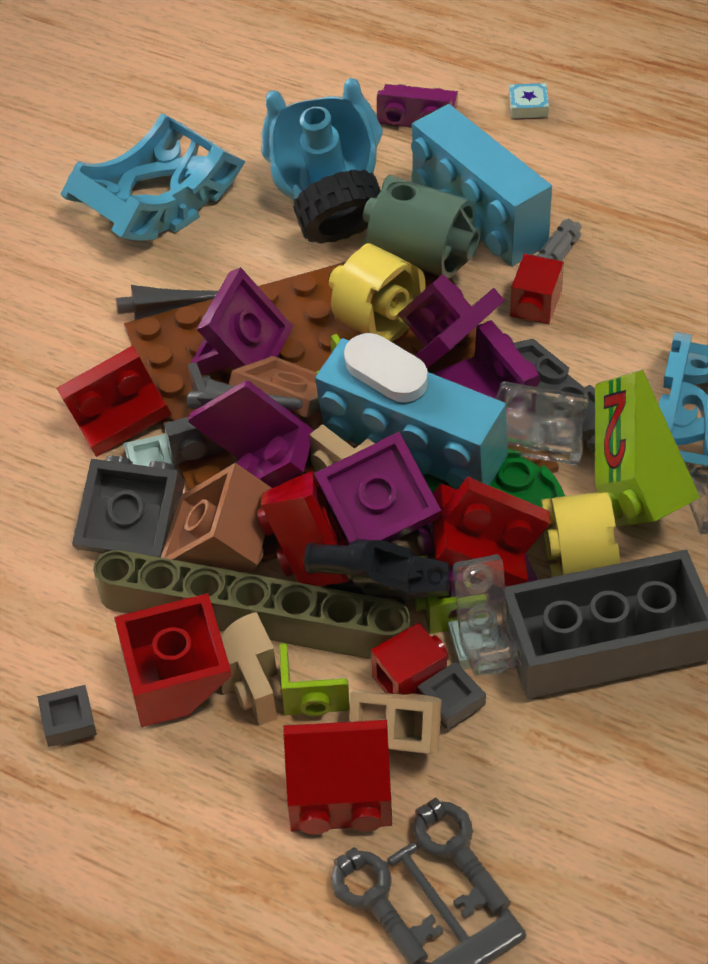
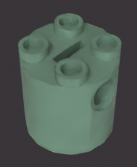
M387 175L377 199L371 197L365 205L363 220L368 222V230L363 245L371 243L412 263L423 272L438 277L444 274L447 278H451L473 258L479 245L481 232L479 228L474 227L476 217L475 204L471 199L393 175Z

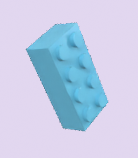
M450 104L412 123V182L471 199L475 204L476 213L474 227L480 229V240L488 246L493 254L500 256L509 265L514 266L521 262L524 254L533 255L540 251L549 239L552 185Z
M342 338L315 377L324 426L344 441L349 440L359 445L367 438L377 443L400 432L422 475L430 474L445 480L457 490L467 477L490 486L508 456L506 403L427 372L428 388L419 399L406 403L393 401L348 372L344 350L349 340Z

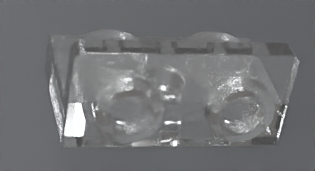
M502 382L496 399L506 403L508 454L578 466L583 454L582 420L588 408V397Z

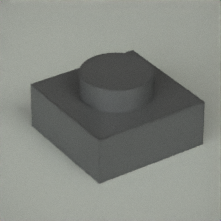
M456 661L417 686V694L433 696L442 700L440 723L447 730L486 705V693Z
M86 684L37 696L48 747L97 735Z

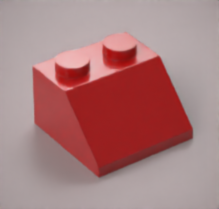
M313 470L263 492L261 497L262 508L257 510V515L267 536L275 534L282 548L276 551L286 576L289 577L294 574L298 583L315 586L350 581L347 575L308 574L305 571L304 557L306 546L309 542L348 546Z
M209 593L114 617L141 727L191 714L232 677Z
M387 720L283 725L287 805L291 831L322 834L329 829L354 828L358 831L368 832L377 830L382 826H392Z

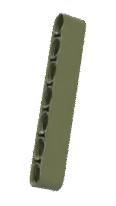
M111 550L103 553L97 558L93 568L102 604L108 609L123 613H131L209 593L219 631H225L227 627L239 618L257 612L269 639L272 641L371 659V649L410 628L408 608L401 602L392 599L123 550Z

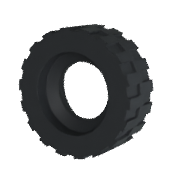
M367 170L341 171L321 178L316 183L309 185L307 189L302 190L298 194V198H295L293 202V209L304 238L312 243H332L350 238L367 229L368 222L363 220L365 205L369 198L377 199L381 191L375 175L372 172L368 173Z

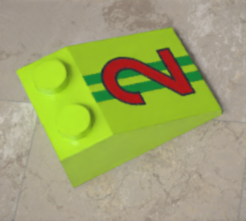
M643 369L595 384V486L598 493H609L616 526L655 522L700 498Z

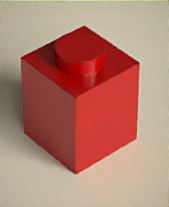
M529 254L523 255L511 286V317L550 325L562 292L564 261Z
M418 622L371 649L372 678L384 693L400 695L417 694L418 685L447 667L449 654L441 639L436 635L430 636Z

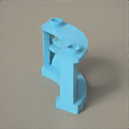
M162 113L149 132L123 155L102 163L77 162L61 191V196L69 201L83 202L112 221L114 225L111 231L121 238L138 241L154 240L158 238V233L168 229L177 232L200 217L198 210L210 199L214 202L220 199L246 161L228 152L182 122ZM184 135L192 141L184 157H181L180 140ZM199 145L209 151L207 156H197ZM172 176L170 181L171 190L157 196L131 195L134 185L141 180Z
M675 331L663 387L671 389L670 395L662 394L659 406L677 446L703 440L704 455L679 450L684 462L708 466V395L702 389L693 385L708 382V345L692 343V334ZM686 404H694L696 405V408H694L693 410H687L683 406ZM698 408L702 415L701 418H697Z

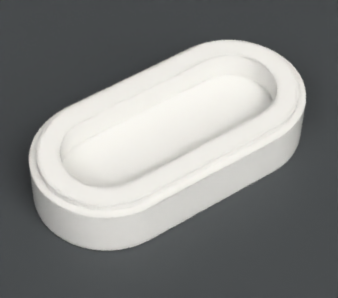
M374 333L357 335L347 343L344 350L346 368L352 376L389 399L401 403L415 401L426 392L428 388L427 368L419 358Z

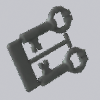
M434 798L427 802L426 805L424 804L417 808L413 825L417 844L412 842L387 858V863L379 856L371 852L358 851L355 847L345 852V855L342 854L334 859L335 866L331 875L334 895L351 907L364 908L365 911L372 912L408 964H488L526 939L525 930L511 911L507 909L511 901L489 872L486 871V868L482 866V863L478 861L479 859L470 848L473 828L469 814L451 802L439 801V799ZM448 814L454 817L455 822L459 824L460 834L451 837L444 845L437 844L427 834L426 827ZM419 846L434 856L454 860L474 887L469 895L463 894L453 902L456 909L464 907L461 911L464 919L475 914V908H484L485 906H488L494 915L501 913V917L469 937L409 855L418 851ZM400 861L404 863L461 942L459 945L434 961L425 962L428 954L423 949V946L427 939L434 940L442 935L443 929L440 925L435 928L432 926L436 922L432 914L422 920V925L408 928L388 900L392 883L388 864L393 866ZM365 864H368L378 874V886L369 888L362 896L355 895L345 885L344 878L354 872L353 869L356 871L365 866Z

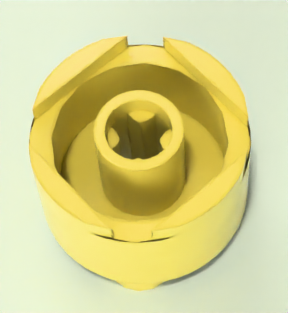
M371 243L363 245L360 250L347 260L344 266H337L329 278V287L333 289L331 305L335 319L362 334L374 333L390 342L401 337L409 329L397 314L423 292L426 286L422 270L412 263Z
M608 492L541 499V508L549 511L551 523L549 525L551 530L543 533L547 561L556 560V564H550V577L620 563L618 543H615L613 528L616 527Z

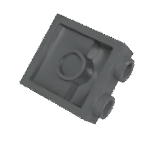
M114 455L107 456L106 460L91 459L72 545L77 550L98 553L123 550L161 557L180 495L183 494L185 480L182 475L176 470L175 466L160 461H151L149 466L133 464L130 459Z

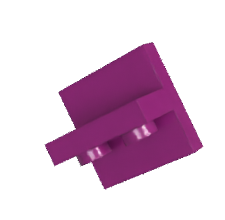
M241 267L228 273L196 329L204 337V340L191 363L196 362L201 375H205L216 370L224 371L230 366L234 370L271 356L278 357L293 325Z
M442 274L397 315L425 346L414 356L419 358L428 368L451 350L505 300L495 288H492L471 306L464 298L462 291Z
M400 432L314 473L349 544L356 539L381 540L391 543L443 517L437 501Z

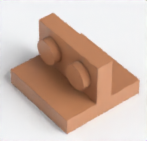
M274 356L232 370L229 385L237 386L243 381L248 380L266 394L298 398L303 401V407L288 411L313 430H316L323 424L315 377L318 373Z

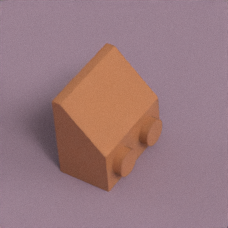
M234 463L180 495L161 558L238 572L254 569L263 557L264 549L262 545L266 534L258 518L257 510L262 508V493L272 488L237 463Z

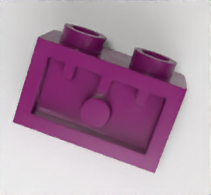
M385 84L384 90H379L376 96L377 119L380 124L412 127L413 122L447 104L456 109L458 91L411 87L402 84Z

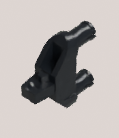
M356 539L351 541L349 546L309 542L305 550L304 566L308 574L347 575L350 580L345 583L329 584L327 588L392 599L401 602L405 606L415 604L416 598L449 595L452 577L450 564L448 562L415 556L411 549L381 540Z

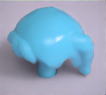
M354 78L346 80L342 97L328 96L299 101L287 106L278 91L272 90L267 93V116L264 119L261 132V153L271 164V175L274 184L284 195L295 200V198H298V194L302 190L307 189L312 183H316L321 178L341 171L346 172L357 169V171L367 170L368 173H374L377 146L382 137L383 130L376 113L362 94L358 80Z

